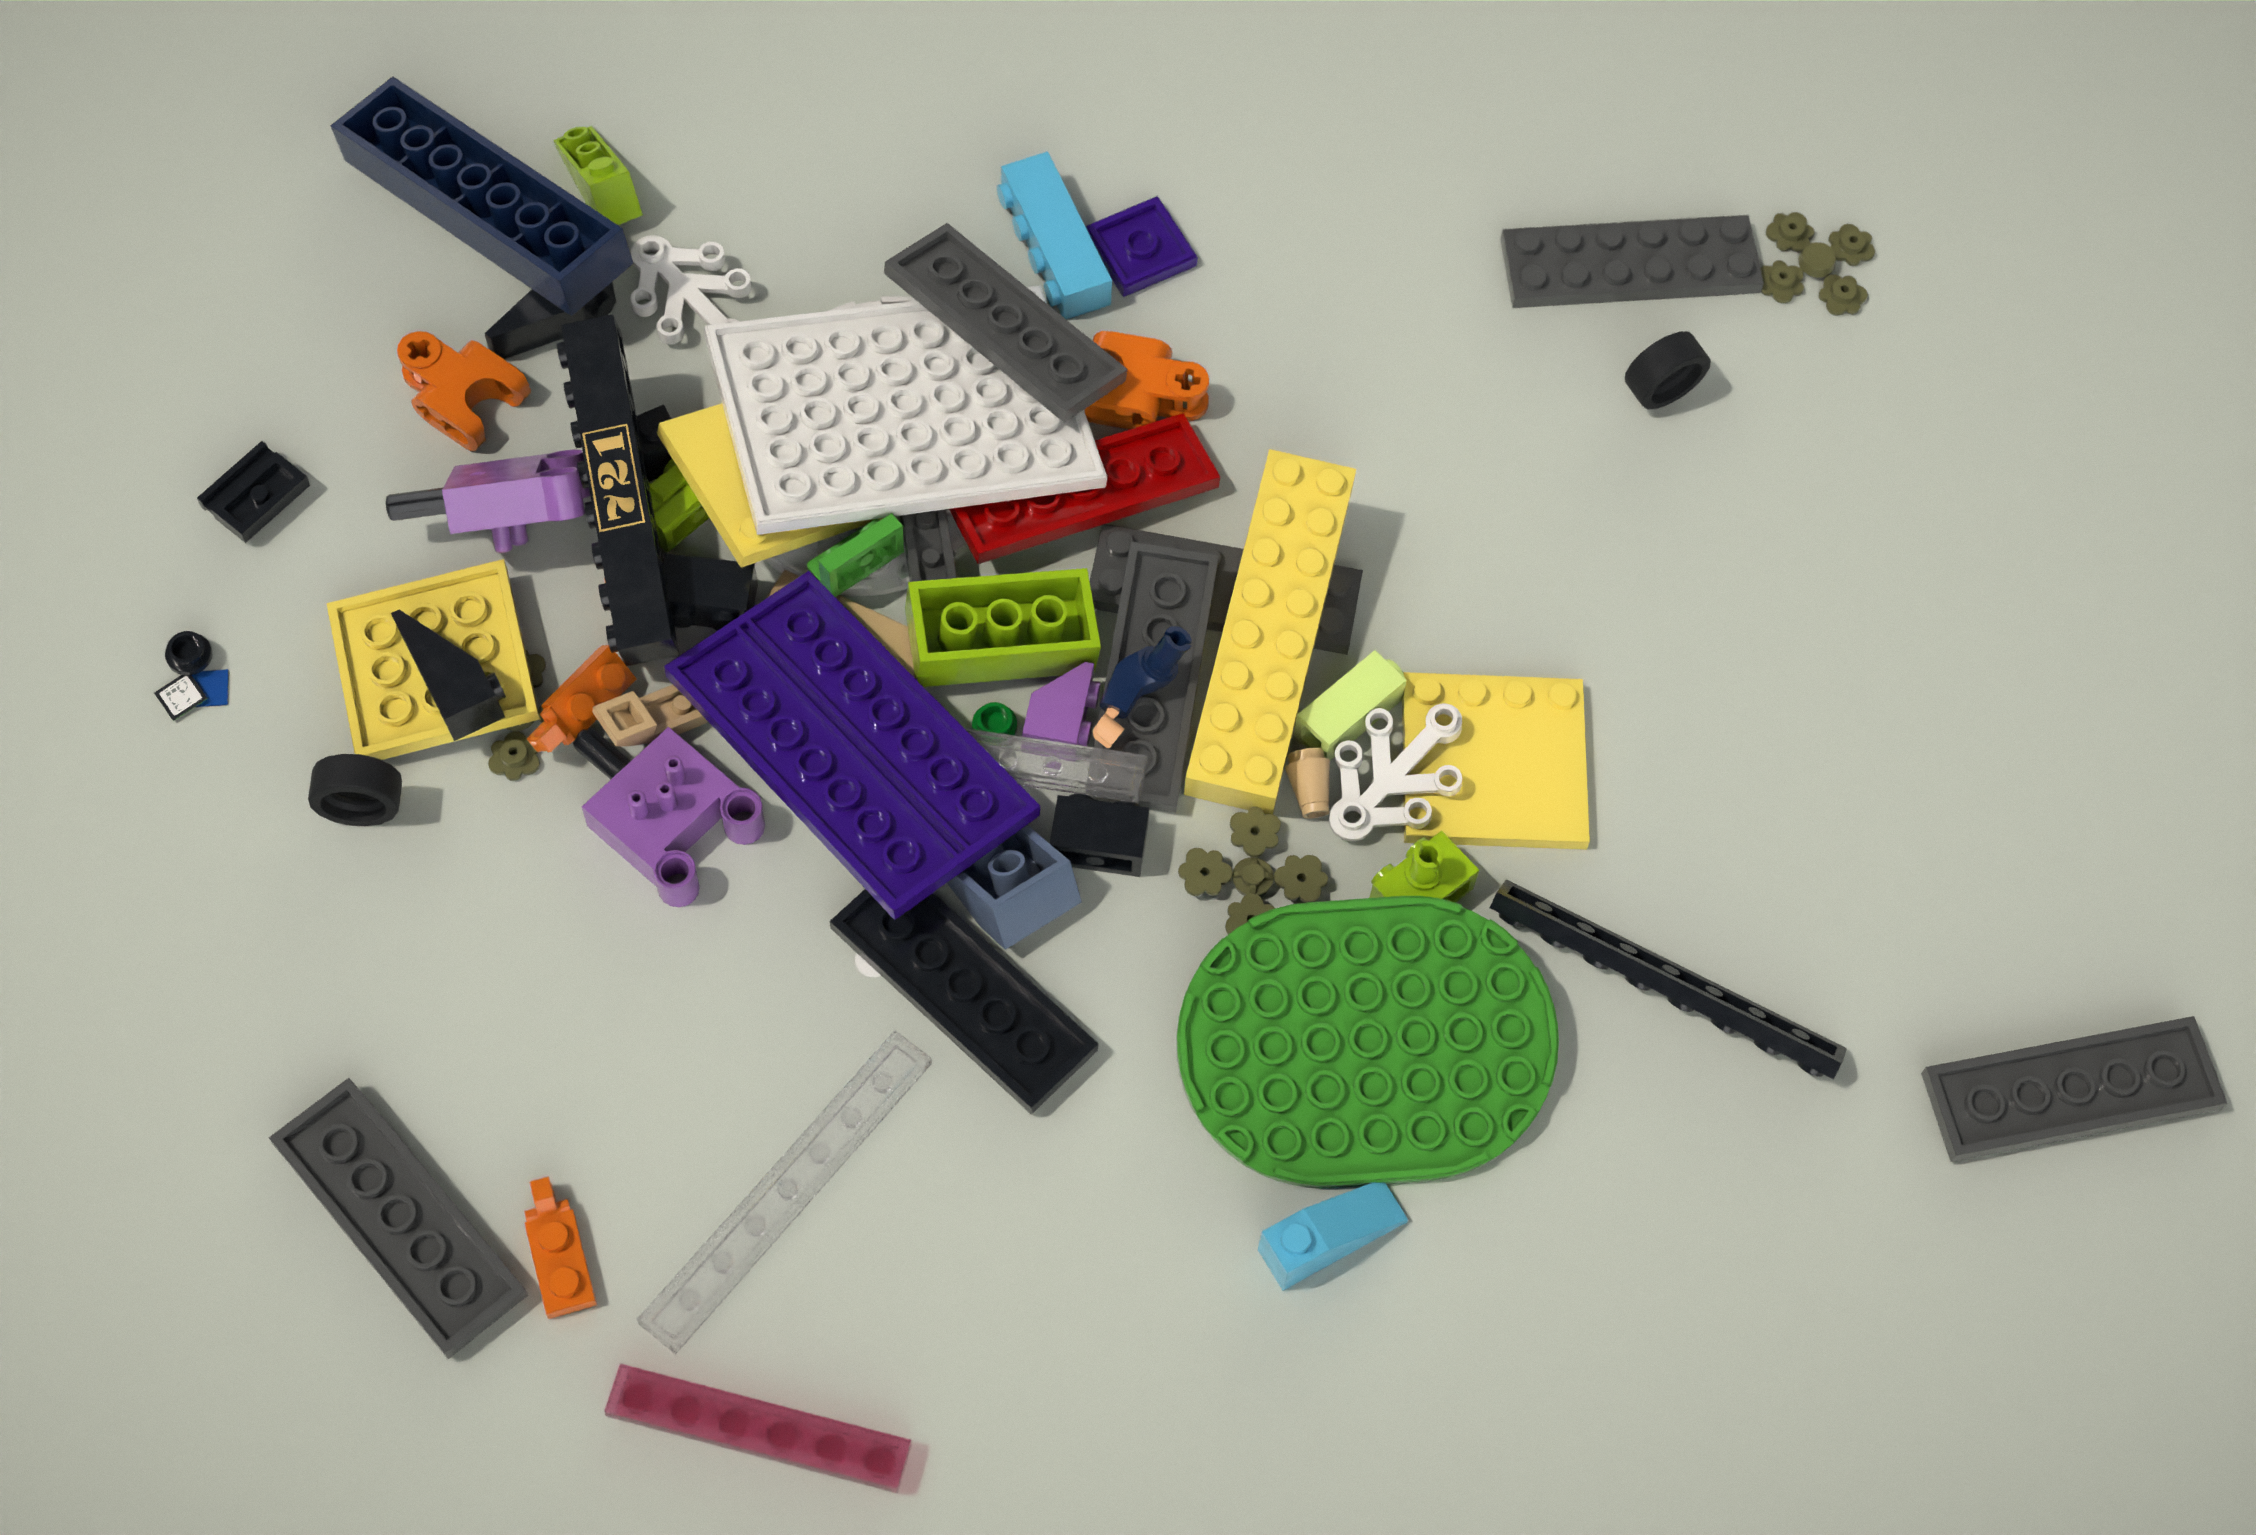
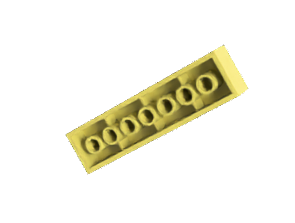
M1269 449L1185 777L1184 795L1245 810L1259 807L1263 810L1264 814L1274 813L1356 475L1355 468Z

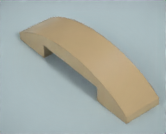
M674 685L638 698L634 691L593 706L592 711L615 746H635L651 743L667 727L679 735L708 722Z

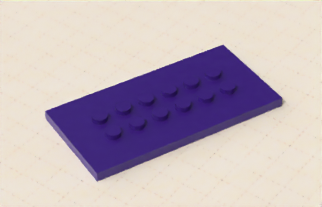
M810 571L802 574L664 666L665 676L894 920L1040 816V805Z

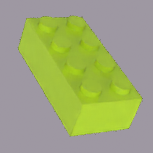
M1087 568L908 582L905 613L915 679L923 687L1062 676L1084 662L1094 663L1095 673L1101 644Z

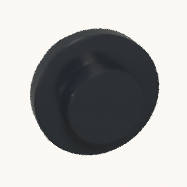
M182 631L175 634L169 640L165 650V659L170 669L175 673L185 676L200 673L209 665L212 659V648L204 636L192 631Z

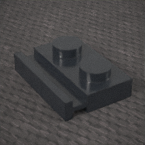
M261 441L200 494L197 500L202 509L208 510L217 521L246 543L310 486V483L304 473L280 454L274 453L265 442Z

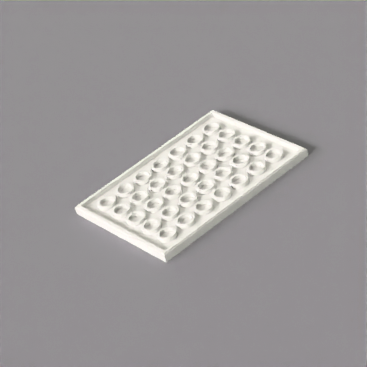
M1041 286L1027 287L1047 303ZM918 301L705 326L704 336L757 535L885 518L891 513L894 516L1106 488L1107 475L1084 410L1065 423L1062 422Z

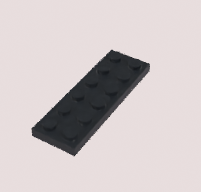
M864 889L830 920L831 930L1031 1115L1098 1051L1099 1044L934 893L894 920L870 893Z

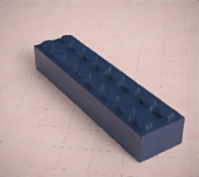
M393 76L330 125L343 158L347 163L570 316H573L634 264L623 228Z

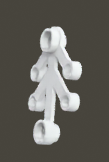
M655 235L645 236L634 243L631 249L633 265L640 271L638 288L632 292L630 297L633 312L641 317L653 315L658 308L655 294L658 276H661L669 284L665 313L657 322L658 336L662 342L676 344L682 340L684 336L682 323L684 302L707 325L740 322L736 319H727L702 292L729 294L734 298H743L751 291V279L747 271L737 268L730 270L726 276L682 273L675 266H702L707 271L721 269L725 263L724 249L719 243L706 242L699 249L675 248L665 238ZM657 252L656 254L648 255V253ZM709 254L718 255L714 259L705 258ZM735 281L745 282L741 286L732 285ZM640 300H650V302L646 305L638 304ZM670 326L677 328L673 332L664 331L665 328Z
M1446 703L1433 706L1426 715V727L1392 763L1389 735L1393 730L1392 715L1382 708L1373 709L1367 714L1365 723L1366 731L1371 736L1374 782L1361 796L1357 771L1363 761L1360 745L1354 741L1347 740L1341 742L1335 750V761L1341 769L1342 799L1333 805L1329 820L1333 832L1339 838L1346 841L1362 840L1371 833L1374 827L1408 825L1414 829H1421L1430 823L1432 817L1431 805L1423 798L1410 799L1405 804V807L1376 808L1388 795L1440 793L1443 796H1453L1462 787V774L1458 768L1452 765L1442 766L1436 773L1407 775L1437 743L1448 744L1460 736L1462 716L1456 707ZM1446 714L1452 718V722L1449 725L1442 726L1435 719L1439 715ZM1381 718L1386 720L1388 725L1384 729L1378 730L1371 726L1372 721ZM1347 750L1357 754V758L1351 762L1342 760L1340 756ZM1445 775H1452L1456 778L1457 782L1453 786L1447 787L1440 783V779ZM1419 807L1426 811V815L1422 819H1414L1409 815V812L1413 808ZM1350 811H1356L1361 815V818L1356 823H1349L1344 819L1345 814Z

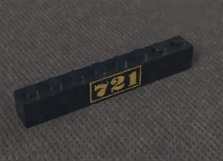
M614 314L563 324L561 329L564 342L557 343V351L562 369H569L570 381L563 383L564 392L569 408H575L577 421L570 422L576 448H582L584 461L577 462V467L583 489L589 488L591 501L585 502L584 507L590 529L596 528L598 542L592 543L591 548L597 570L603 569L605 583L599 584L598 587L604 611H611L613 625L606 626L610 650L612 653L618 652L626 666L680 655L622 333Z

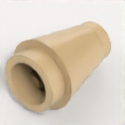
M1305 748L1288 754L1289 764L1285 766V770L1299 807L1302 810L1303 818L1312 819L1328 815L1330 813V760L1324 757L1323 749Z

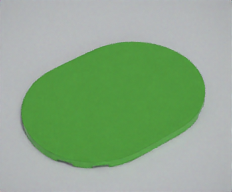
M1392 896L1287 905L1259 914L1236 928L1210 950L1193 976L1185 993L1178 1019L1176 1047L1179 1074L1191 1108L1204 1129L1224 1151L1242 1165L1279 1182L1311 1188L1363 1186L1372 1182L1391 1184L1444 1179L1467 1173L1498 1157L1516 1142L1538 1115L1554 1080L1558 1060L1559 1037L1555 1007L1549 988L1538 967L1534 966L1528 955L1518 945V941L1509 932L1493 920H1488L1456 902L1426 896Z

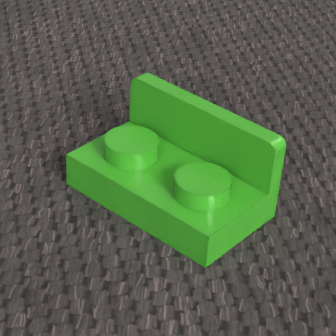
M892 513L882 520L874 519L807 563V570L836 597L904 553L903 525Z

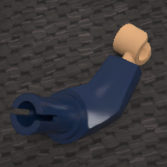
M1178 626L1169 627L1156 646L1145 647L1125 657L1115 666L1099 705L1105 711V714L1100 718L1092 731L1093 737L1103 746L1110 748L1125 730L1114 720L1116 717L1127 718L1140 696L1163 688L1176 678L1178 674L1177 663L1185 652L1191 648L1189 644L1192 643V639L1186 630Z

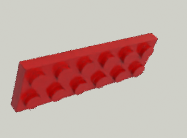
M1181 413L1095 440L1107 475L1106 488L966 506L949 510L977 564H981L1219 488L1221 477L1185 414Z

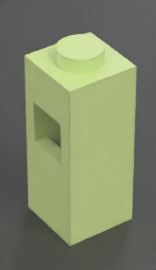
M1374 650L1297 714L1294 736L1307 748L1323 749L1324 757L1331 761L1335 757L1336 747L1341 742L1347 740L1354 741L1366 731L1365 720L1370 711L1382 708L1389 712L1402 701L1407 681L1402 670L1394 661L1390 659L1385 660ZM1381 718L1373 720L1371 726Z

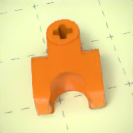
M416 331L404 336L398 344L397 354L402 364L404 380L409 387L419 392L411 400L413 408L427 423L469 451H476L486 440L483 422L479 416L472 412L476 404L487 399H498L512 407H516L531 394L529 383L520 370L477 341H469L459 352H456L433 334L425 331Z
M1100 331L1094 335L1092 341L1128 370L1124 383L1084 409L1088 422L1133 429L1155 422L1157 416L1172 417L1184 413L1188 421H1194L1206 413L1209 404V396L1207 394L1209 375L1200 364L1172 360L1173 352L1171 347L1167 343L1155 338L1113 331ZM1188 375L1192 376V382L1188 381ZM1183 402H1187V408L1183 407Z

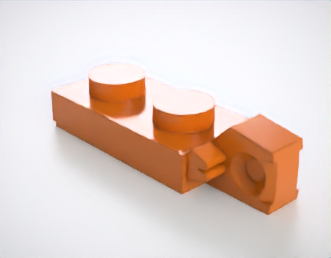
M602 645L541 705L543 710L539 715L544 721L527 738L528 742L538 753L541 751L549 753L561 742L564 745L571 744L581 730L588 729L597 720L592 712L593 706L621 696L637 678L618 654L611 652L609 645Z
M549 1176L530 1181L536 1208L524 1211L527 1221L524 1224L548 1319L597 1306L573 1209H570L568 1199L556 1202Z

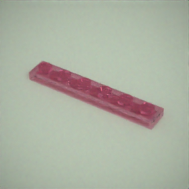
M621 1363L604 1410L606 1417L897 1494L912 1446L911 1440Z

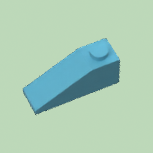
M1372 1182L1306 1207L1263 1230L1260 1236L1258 1251L1280 1288L1284 1291L1407 1223L1408 1218L1386 1183Z

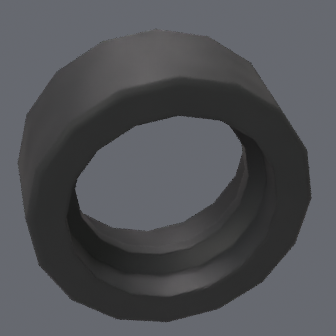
M1679 331L1663 337L1641 352L1627 369L1625 383L1645 409H1658L1671 404L1691 391L1705 377L1710 369L1711 359L1690 332Z
M339 754L325 757L317 761L312 769L308 795L310 808L323 818L345 825L372 826L383 824L392 820L399 811L402 788L401 774L391 764L366 755Z

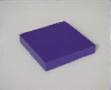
M1158 196L1085 226L1122 297L1197 266V255Z

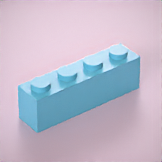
M1047 151L1001 166V184L997 185L999 201L1004 209L1010 208L1013 214L1012 224L1015 234L1020 242L1025 240L1029 247L1028 258L1035 274L1041 273L1045 280L1044 291L1050 306L1057 305L1061 315L1066 320L1110 306L1112 279L1049 152Z

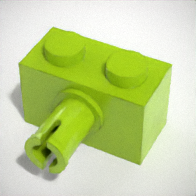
M1440 831L1430 840L1423 837L1414 843L1405 855L1407 858L1394 867L1392 864H1388L1383 867L1371 880L1372 889L1369 898L1426 896L1458 902L1474 889L1479 869L1443 831Z

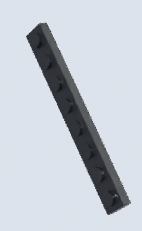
M1507 879L1496 892L1489 907L1498 912L1499 917L1506 923L1516 927L1526 926L1540 933L1541 938L1552 946L1558 948H1565L1567 946L1583 954V959L1592 966L1600 969L1611 968L1625 975L1627 982L1634 987L1646 991L1653 989L1667 996L1668 1001L1678 1009L1687 1012L1695 1010L1711 1018L1712 1024L1728 1033L1739 1032L1753 1039L1755 1045L1761 1050L1773 1055L1781 1053L1797 1061L1798 1066L1811 1075L1818 1077L1825 1075L1834 1080L1843 1062L1847 1050L1846 1047Z

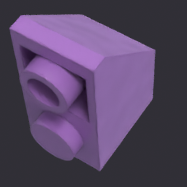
M1084 662L1031 693L1022 732V754L1076 764L1079 747L1087 748L1089 744L1092 722L1085 720L1088 707L1096 709L1101 682L1093 681L1094 663Z

